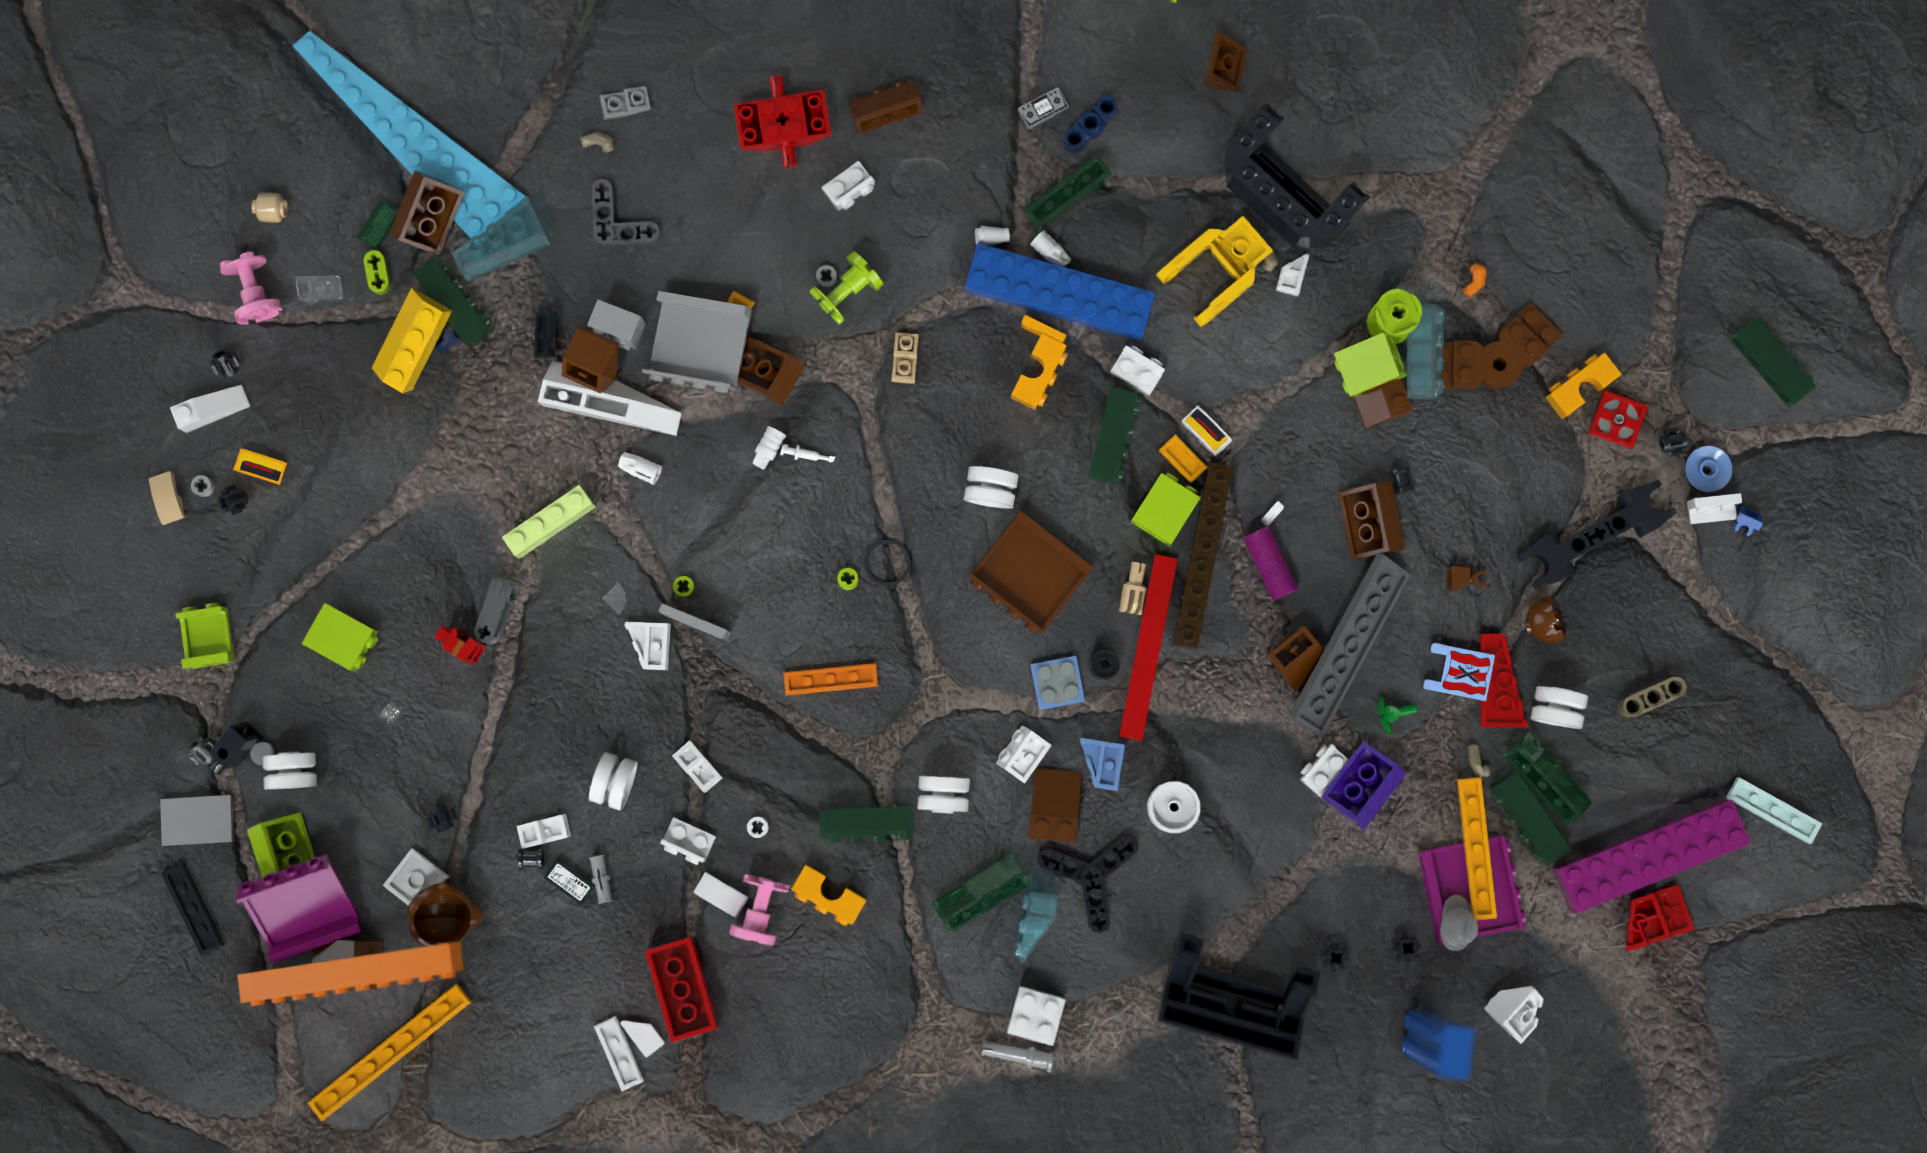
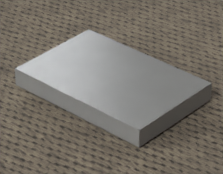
M665 604L660 606L659 613L725 641L729 640L731 633L726 629Z
M233 795L160 799L162 846L234 842Z

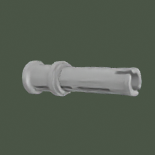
M987 1040L984 1041L983 1056L1025 1063L1027 1068H1032V1066L1043 1068L1051 1073L1054 1051L1047 1053L1037 1051L1035 1047L1027 1050Z

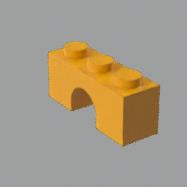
M1041 334L1031 354V358L1039 361L1044 371L1037 378H1028L1021 374L1011 394V399L1036 410L1038 405L1043 406L1048 396L1045 390L1048 384L1053 386L1058 376L1055 370L1058 364L1063 366L1068 356V353L1065 352L1067 345Z
M1606 353L1599 357L1594 354L1585 361L1587 365L1580 371L1577 367L1567 375L1568 381L1564 384H1561L1559 381L1548 389L1551 394L1545 398L1561 419H1564L1585 403L1579 393L1581 382L1592 384L1599 392L1622 375Z
M805 865L791 889L795 892L794 897L805 903L807 900L812 901L816 904L814 908L824 914H827L828 911L836 915L834 920L844 926H847L848 923L853 925L867 899L848 888L845 889L839 899H828L822 892V884L827 876L809 865Z

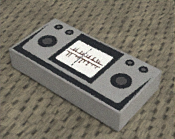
M1057 87L1019 107L1018 111L1029 130L1069 109V106Z

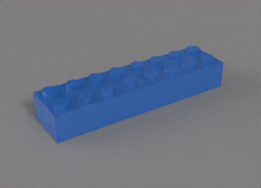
M977 243L965 284V293L1140 342L1144 335L1155 295L1151 291Z
M1409 1009V1014H1406L1404 1019V1028H1407V1034L1401 1043V1051L1404 1052V1056L1437 1076L1468 1080L1474 1029L1439 1013Z

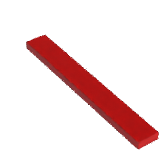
M1154 555L1119 737L1139 741L1143 739L1178 561L1176 558Z

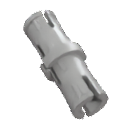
M604 855L590 857L589 860L593 872L592 883H595L598 904L613 901L608 881L611 879L610 875H607Z

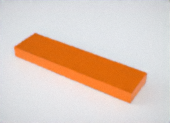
M876 663L783 672L786 696L878 687Z

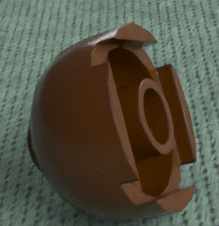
M1551 596L1535 601L1528 610V621L1524 622L1529 635L1534 634L1537 640L1548 644L1566 640L1564 624L1560 613L1552 608L1556 604Z

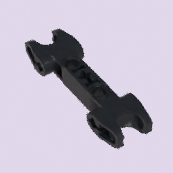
M1656 480L1646 485L1637 486L1616 497L1622 507L1621 510L1562 542L1559 541L1555 532H1552L1533 542L1526 550L1517 555L1516 557L1519 562L1535 557L1544 563V575L1532 584L1533 588L1536 590L1545 585L1562 581L1575 574L1577 571L1571 562L1573 559L1623 532L1634 528L1637 536L1641 538L1660 528L1668 519L1677 514L1675 508L1658 512L1650 507L1649 496L1661 486L1660 481ZM1614 518L1620 520V530L1613 527L1612 521ZM1595 532H1600L1598 538L1592 539L1590 541L1587 539V537L1593 535ZM1573 540L1580 542L1581 549L1579 552L1572 548Z

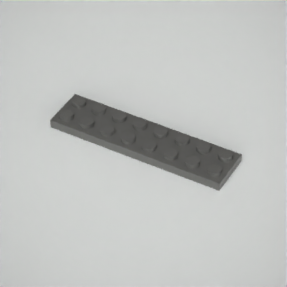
M1377 553L1289 714V717L1323 737L1410 577L1409 573L1385 555Z

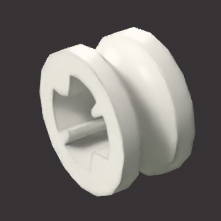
M759 816L752 818L747 825L748 833L755 838L766 835L769 829L767 820ZM754 821H757V823L761 821L764 824L761 834H759V831L753 832L754 825L752 823Z

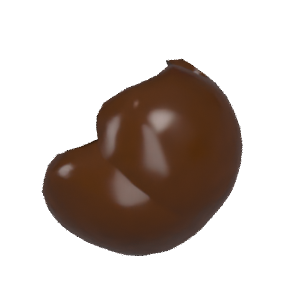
M435 883L419 890L411 899L407 909L410 934L417 943L424 947L461 942L467 936L468 931L478 926L483 918L482 907L478 903L471 901L465 891L448 883Z

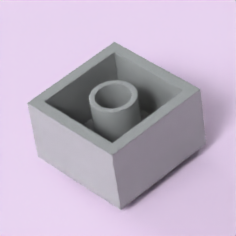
M597 300L587 324L592 332L619 343V348L627 351L630 348L637 350L647 325L641 316Z

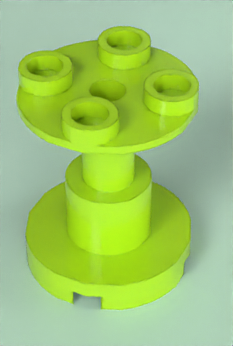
M855 251L846 256L852 267L840 277L842 283L831 293L825 296L815 286L809 290L810 294L817 301L821 300L818 304L827 314L832 312L831 317L839 325L845 321L841 313L836 309V306L851 292L856 295L867 284L875 291H878L883 285L877 273L871 270L867 265L868 263Z
M1393 289L1386 292L1368 313L1367 328L1370 335L1374 337L1385 332L1393 336L1395 344L1401 343L1418 326L1422 316L1421 303L1415 295L1402 289Z

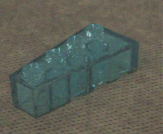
M528 196L521 200L522 203L517 207L505 212V216L497 222H492L488 225L487 229L480 235H475L452 253L461 275L467 282L551 245L534 205Z
M1436 304L1421 305L1422 316L1416 329L1408 334V399L1436 400L1440 399V394L1444 392V382L1441 380V375L1444 369V359L1442 356L1445 309Z

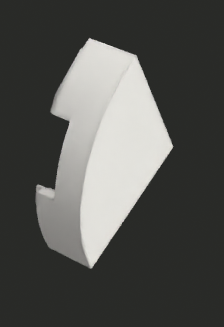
M1277 501L1260 521L1265 526L1269 525L1284 509V506Z

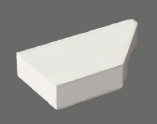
M1305 254L1281 268L1276 291L1294 296L1299 295L1310 254Z
M627 1020L621 1022L623 1028L646 1058L666 1043L652 1024Z

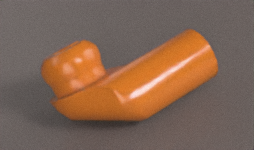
M1479 263L1471 266L1470 271L1473 275V280L1462 289L1468 298L1485 285L1487 270L1484 265Z

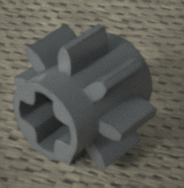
M202 737L196 738L188 747L190 750L188 753L190 755L189 759L196 765L200 762L204 765L210 764L214 760L210 755V751L216 742L211 737H208L206 740Z

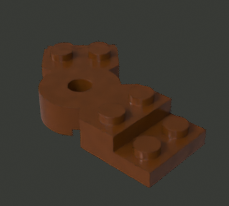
M1530 302L1496 335V342L1490 343L1484 348L1477 341L1428 342L1427 389L1473 390L1480 383L1491 390L1505 389L1520 377L1523 368L1531 367L1563 334ZM1494 361L1502 363V371L1495 370L1493 367Z

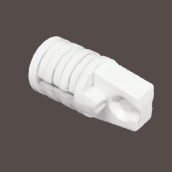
M1045 230L1030 244L1051 264L1066 267L1071 261V258L1065 253L1061 245L1051 238Z
M768 426L755 450L757 454L753 464L764 470L770 460L773 461L776 452L779 450L786 435Z
M626 452L621 455L618 464L619 468L652 485L657 482L662 471L661 465Z

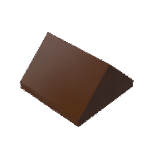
M1216 32L1203 86L1238 92L1248 49L1222 33Z

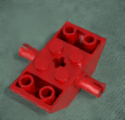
M773 76L769 78L772 98L733 104L740 149L759 152L781 150L783 168L789 169L788 159H790L792 168L798 166L794 147L811 145L831 136L824 90L787 96L783 81L784 77L777 76L778 85H776V80ZM786 120V125L781 126L780 121Z

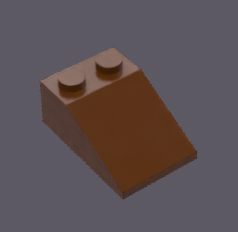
M747 336L737 383L783 406L805 366L792 355Z
M1035 768L1028 838L1076 843L1082 773Z
M339 939L314 948L312 963L384 953V940ZM369 984L370 990L379 989L376 988V984Z

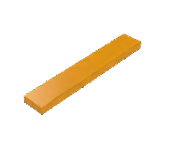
M1481 777L1456 779L1471 913L1475 920L1497 918L1482 780Z

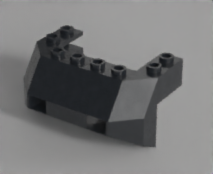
M1267 103L1257 110L1230 142L1225 152L1227 187L1293 248L1327 247L1350 224L1349 221L1370 199V196L1366 195L1353 181L1331 205L1264 144L1285 119Z
M1181 933L1169 963L1159 1001L1156 1022L1290 1060H1298L1303 1023L1316 997L1320 972L1308 967L1296 966L1286 989H1278L1272 985H1264L1251 979H1243L1226 972L1222 973L1205 966H1199L1201 960L1199 953L1204 944V939L1191 934Z

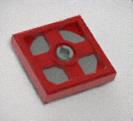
M1604 390L1588 434L1632 450L1648 405Z

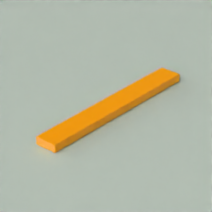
M458 983L455 984L311 1099L308 1105L318 1118L324 1121L472 1002Z

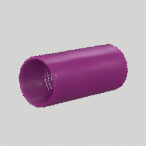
M1267 526L1244 537L1243 540L1261 579H1263V584H1265L1271 601H1275L1299 588L1295 579H1293L1294 577H1292L1293 575H1291L1290 569H1288V564H1286L1285 558L1281 554L1282 552L1273 533H1271L1270 527Z

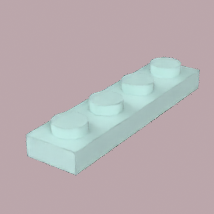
M1739 777L1736 778L1726 796L1727 799L1733 800L1737 805L1807 844H1812L1822 825L1817 820Z

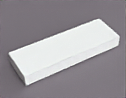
M617 1016L595 1025L594 1028L621 1090L624 1091L644 1082V1078Z

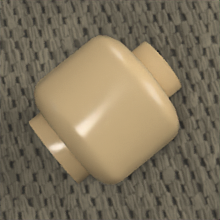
M261 192L256 200L252 201V213L256 214L261 222L279 223L283 217L287 216V200L283 199L279 193Z

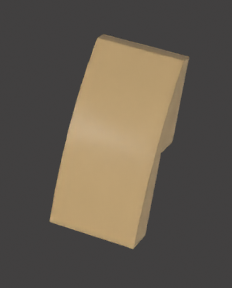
M895 334L892 382L915 384L919 334Z
M168 471L149 478L153 501L161 524L165 525L185 518L182 498L177 494L174 474Z

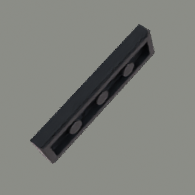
M181 862L162 872L161 875L201 957L225 946L185 863Z

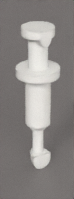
M782 444L780 455L784 453L795 455L794 460H797L798 457L815 461L823 459L833 462L835 460V456L820 455L816 451L801 449L800 445H797L795 449Z

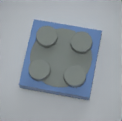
M1076 656L1030 664L1039 710L1085 702Z

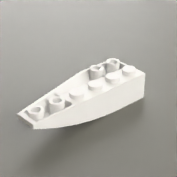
M552 361L543 378L538 402L545 407L677 436L682 413L618 381L613 382L601 394L563 377L562 363Z

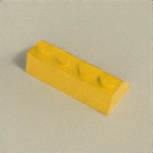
M410 289L372 366L373 371L382 382L401 393L413 390L452 310L418 290Z

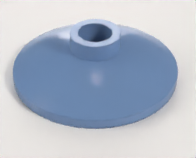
M1703 446L1689 455L1685 465V473L1688 481L1696 489L1703 492H1714L1722 489L1729 482L1732 475V464L1728 455L1721 449L1714 446ZM1704 466L1710 469L1709 474L1703 472Z

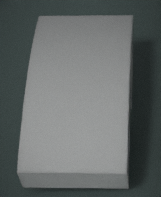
M646 86L624 89L620 93L600 95L604 120L650 110Z

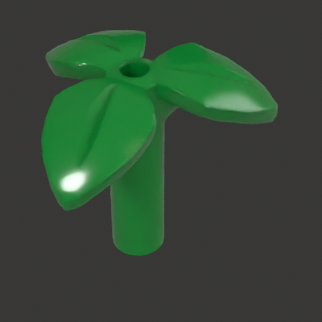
M1380 695L1377 713L1382 716L1380 723L1383 729L1391 735L1392 731L1389 722H1394L1401 716L1417 713V706L1412 704L1398 708L1394 706L1385 707L1384 695Z

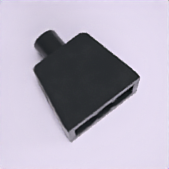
M248 722L229 726L210 751V755L214 758V761L209 765L210 769L220 775L225 769L238 766L251 753L252 747L261 742L264 737Z

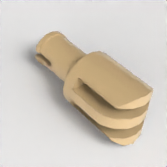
M1131 562L1129 582L1123 584L1119 607L1120 612L1126 611L1130 614L1135 612L1136 615H1142L1146 588L1142 583L1146 564Z

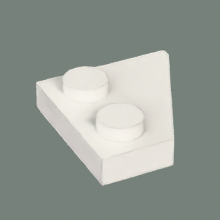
M625 622V627L629 630L633 640L634 649L638 652L642 668L646 670H668L671 624Z

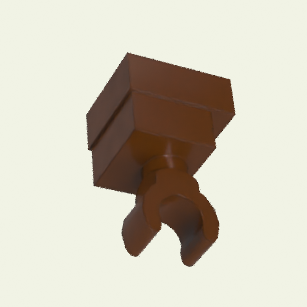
M1470 567L1447 568V591H1459L1461 586H1468L1470 584H1474L1479 588L1485 587L1487 583H1480L1478 577L1479 575H1486L1487 572L1479 571L1470 575Z

